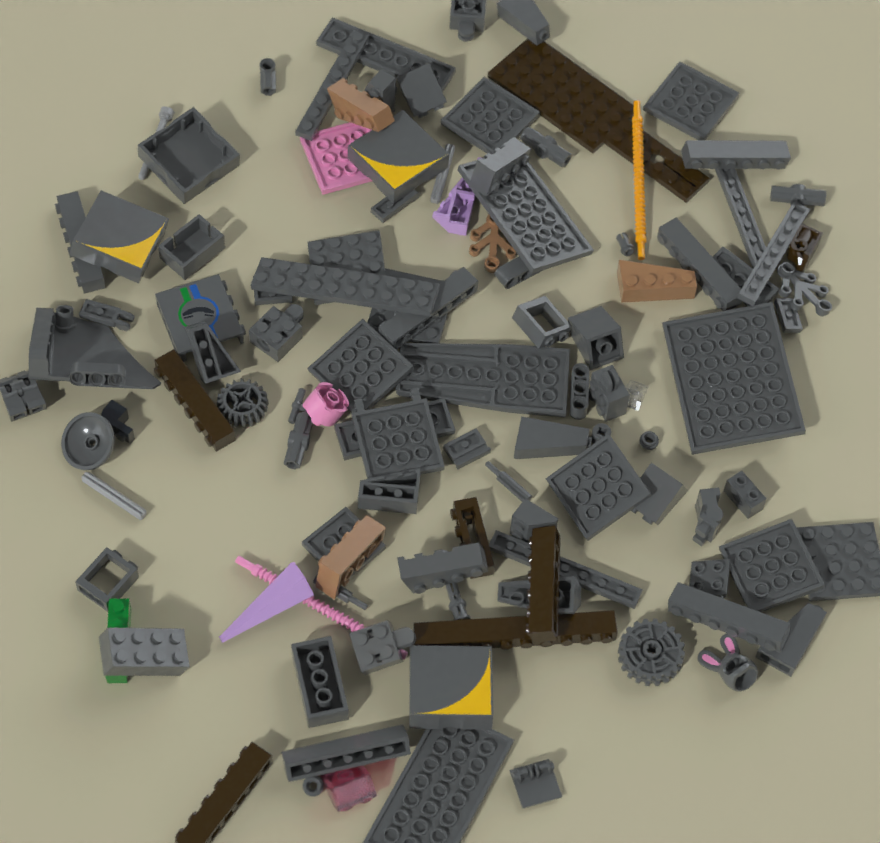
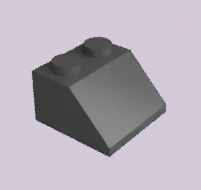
M525 498L512 515L510 534L517 539L529 543V537L532 536V528L556 526L557 528L558 518Z

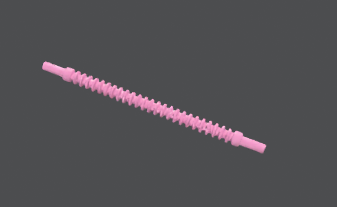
M238 556L235 560V563L251 571V574L255 577L260 576L261 580L264 578V582L269 581V585L277 578V574L272 575V572H267L266 568L263 570V566L255 565L241 556ZM315 596L303 601V604L307 603L308 607L312 606L313 610L317 609L318 613L326 614L327 618L332 617V621L337 620V624L342 623L341 626L344 627L346 625V629L351 628V632L364 628V624L359 625V621L354 622V619H349L348 615L345 617L344 613L340 614L339 610L335 611L334 607L330 608V605H325L324 601L320 602V599L315 600ZM401 649L402 658L405 660L408 652Z

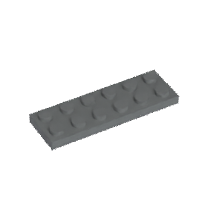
M445 398L428 402L437 438L455 434V427ZM353 421L334 424V430L344 461L361 457Z

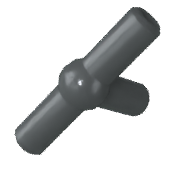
M304 388L298 389L295 401L292 403V410L288 422L291 424L296 422L299 411L307 412L302 403L306 392Z

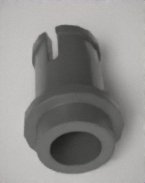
M622 233L623 239L621 234H618L616 239L621 247V253L624 256H631L634 253L635 247L630 243L627 233Z

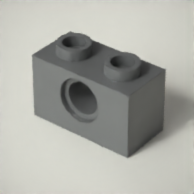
M742 470L726 481L724 492L747 519L763 510L767 498Z

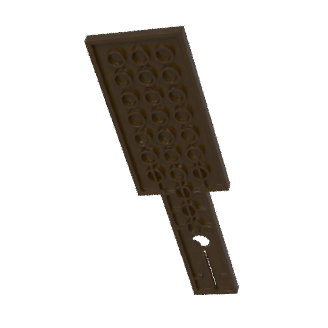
M527 38L488 72V78L538 110L540 116L592 154L605 144L634 165L633 124L630 121L634 116L633 104L545 41L536 45ZM643 130L644 173L687 203L709 183L710 178L698 169H685L683 158ZM653 155H659L664 159V162L654 164L650 158Z

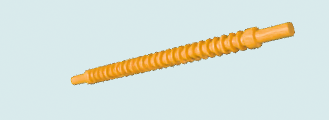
M636 100L633 102L634 116L632 117L633 176L635 181L634 207L636 208L634 210L636 217L635 242L638 246V260H644L647 238L645 236L643 117L641 116L640 101Z

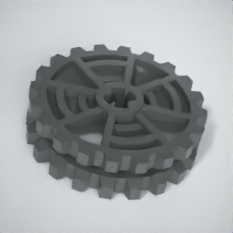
M643 619V623L634 622V627L629 626L626 629L627 633L622 634L619 643L618 662L623 664L621 666L622 671H627V677L630 679L634 677L636 683L644 682L645 686H650V683L659 686L662 681L665 684L668 683L669 677L674 679L677 675L676 672L680 671L685 656V651H683L685 644L680 642L682 636L680 633L676 634L674 632L675 628L673 626L668 627L665 621L658 623L657 619H653L652 622H649L648 619Z

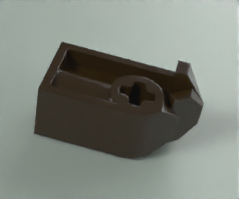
M801 224L787 253L788 260L793 262L795 269L800 272H805L807 265L819 246L823 234L804 224Z

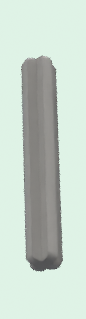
M453 144L445 146L444 150L450 154L449 167L437 175L430 197L431 203H440L455 151Z
M85 472L82 475V482L137 519L142 520L147 513L144 508L90 472Z

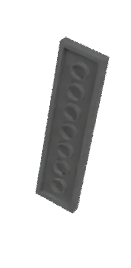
M333 17L316 40V46L339 55L353 30L369 35V41L357 60L358 63L377 71L382 69L394 77L429 63L442 92L456 72V67Z

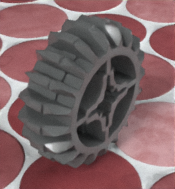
M242 378L240 382L233 380L232 385L227 383L226 388H221V394L217 396L218 409L229 424L234 422L235 427L239 424H242L243 428L246 424L252 427L253 421L259 423L260 418H264L265 412L268 411L269 401L266 391H264L262 386H258L257 382L251 384L250 379L247 382H244ZM252 397L258 401L257 405L253 403ZM229 401L232 402L233 409L228 406Z

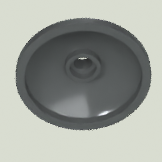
M86 412L74 417L65 427L61 440V448L66 461L74 468L80 470H93L103 465L110 457L114 447L113 428L105 417L97 413Z

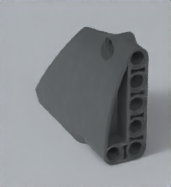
M69 305L58 306L56 313L54 308L36 307L29 347V380L68 381L76 386L155 389L161 385V382L150 374L126 350L107 325L74 317L73 307Z

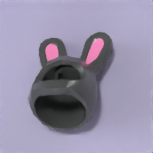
M728 634L721 636L720 644L726 653L722 660L709 650L699 652L698 662L703 667L718 672L724 683L734 691L740 692L749 689L757 679L758 670L755 663L740 653L735 637Z

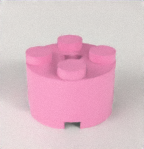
M327 382L319 383L303 403L304 409L311 417L312 423L316 426H333L343 416L349 406L346 395L340 389L335 390L332 388L333 385Z

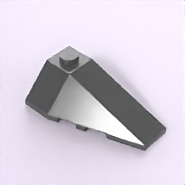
M576 576L559 577L558 615L575 613L581 606L582 587ZM529 580L499 582L497 601L527 608L530 603L527 595V589L530 588Z

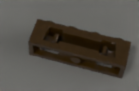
M477 498L453 501V509H450L452 521H456L457 526L454 528L456 537H460L461 540L459 546L472 544L467 525L472 524V518H474L473 529L476 540L484 549L489 572H485L478 577H470V579L494 575L495 565Z

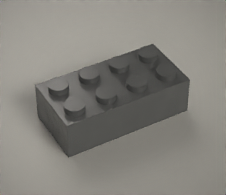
M107 628L99 636L104 676H180L190 667L184 629Z
M328 636L291 644L292 658L308 728L349 720V709L332 637Z

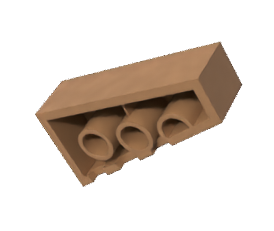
M344 78L327 88L335 108V115L341 120L377 132L395 121L389 105L376 97L371 98L366 91L360 92L357 90L356 85L347 84L348 81Z
M619 260L617 277L621 303L694 299L697 289L695 271Z
M368 515L362 520H358L353 529L344 534L341 542L334 544L330 553L327 556H322L319 560L315 587L335 600L339 595V587L341 585L345 587L348 584L353 570L357 572L361 568L365 557L369 558L382 542L386 527Z

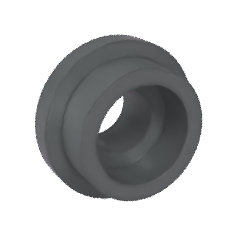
M647 431L640 436L639 443L644 449L652 450L658 446L659 439L654 432Z
M318 776L306 778L303 782V790L308 796H318L324 789V783ZM311 782L317 783V788L315 790H312L310 788Z

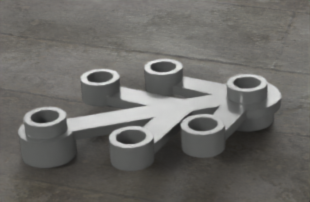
M784 262L778 266L777 273L782 277V286L779 290L780 296L784 298L789 297L791 293L789 283L791 281L794 284V299L791 303L793 309L800 310L804 304L802 300L803 293L816 307V313L819 316L824 317L829 314L832 309L831 303L827 300H819L811 292H816L817 296L825 298L829 292L826 286L814 285L816 281L814 274L796 271L794 265L789 262Z

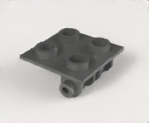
M730 559L693 561L691 563L689 586L723 599L726 598Z
M549 759L510 770L522 809L562 798L553 771L554 764Z

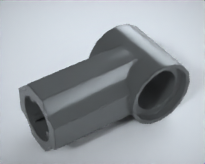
M264 58L260 62L261 93L265 94V96H272V94L276 93V67L274 60L271 58Z

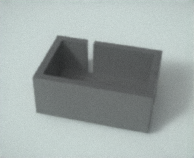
M198 214L173 234L174 243L173 238L170 236L158 246L160 259L186 280L225 249V238L214 226L211 227L210 223Z

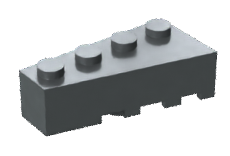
M513 137L505 142L501 148L497 147L494 149L492 155L488 153L485 155L484 160L482 158L477 160L469 185L486 197L491 192H496L500 184H505L512 174L515 175L522 165L525 166L529 162L531 148Z
M479 543L453 547L450 552L442 549L436 550L433 555L423 556L422 553L414 554L415 558L405 560L404 556L397 557L401 580L413 594L424 593L431 588H441L445 584L461 582L465 578L478 577L485 572H489L484 549Z

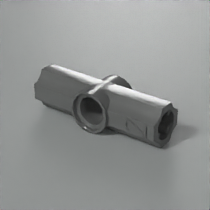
M526 127L520 136V140L532 147L540 158H549L561 167H566L572 157V154L557 145L553 137L549 135L543 136L531 127Z
M794 184L791 187L772 185L770 201L790 203L791 206L794 201L803 206H825L826 190L806 189L803 184Z
M307 412L298 413L294 428L289 434L288 449L284 459V465L289 469L296 470L300 468L304 453L309 447L313 423Z

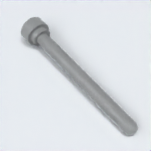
M166 106L161 107L159 112L160 122L156 132L164 129L166 124L172 120L174 116L173 109ZM143 163L138 175L140 180L146 178L149 170L145 163Z

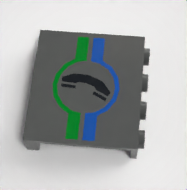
M219 274L155 293L156 304L174 350L183 362L187 361L186 353L192 351L185 327L201 321L208 324L220 342L238 337L240 344L244 343L243 335H246L244 325L239 324L238 320H240L238 311L233 309V299L231 295H227L226 282L221 280Z

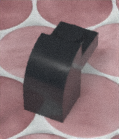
M111 400L103 409L101 415L109 421L118 440L131 444L135 437L133 429L125 425V422L129 419L127 408Z

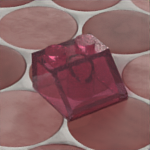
M363 765L320 775L330 800L338 812L350 810L352 806L359 803H367L372 798L377 797L371 775Z

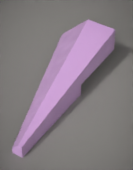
M463 177L450 191L447 199L441 202L438 210L433 212V218L448 233L466 236L476 195Z
M295 562L290 563L219 636L222 643L314 595L305 576Z

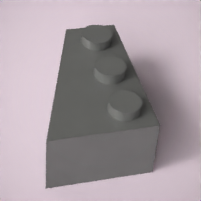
M381 69L367 84L364 91L371 98L376 97L389 105L392 114L395 112L396 77Z
M201 321L185 327L201 381L206 384L241 372L207 323Z
M421 469L415 470L412 473H397L396 476L391 477L381 476L360 480L358 509L417 514Z

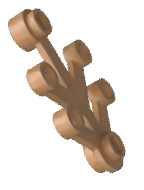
M490 215L487 216L485 224L471 231V240L479 242L469 247V254L476 257L480 254L481 249L490 244L489 257L485 260V269L489 273H495L500 264L499 259L496 258L497 244L506 252L505 255L508 259H514L517 252L498 235L499 227ZM491 229V233L480 240L481 234Z

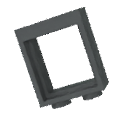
M546 296L518 305L512 316V319L538 349L546 346L550 347L559 341H565L572 328L570 323ZM542 314L554 329L545 332L533 317Z
M106 547L75 581L77 590L108 612L109 599L121 598L139 578L138 567L132 561L127 562L123 559L118 551H112ZM110 560L126 571L127 574L107 595L89 581Z

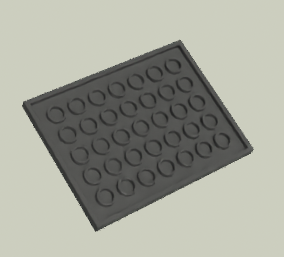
M773 302L662 322L692 455L806 434Z

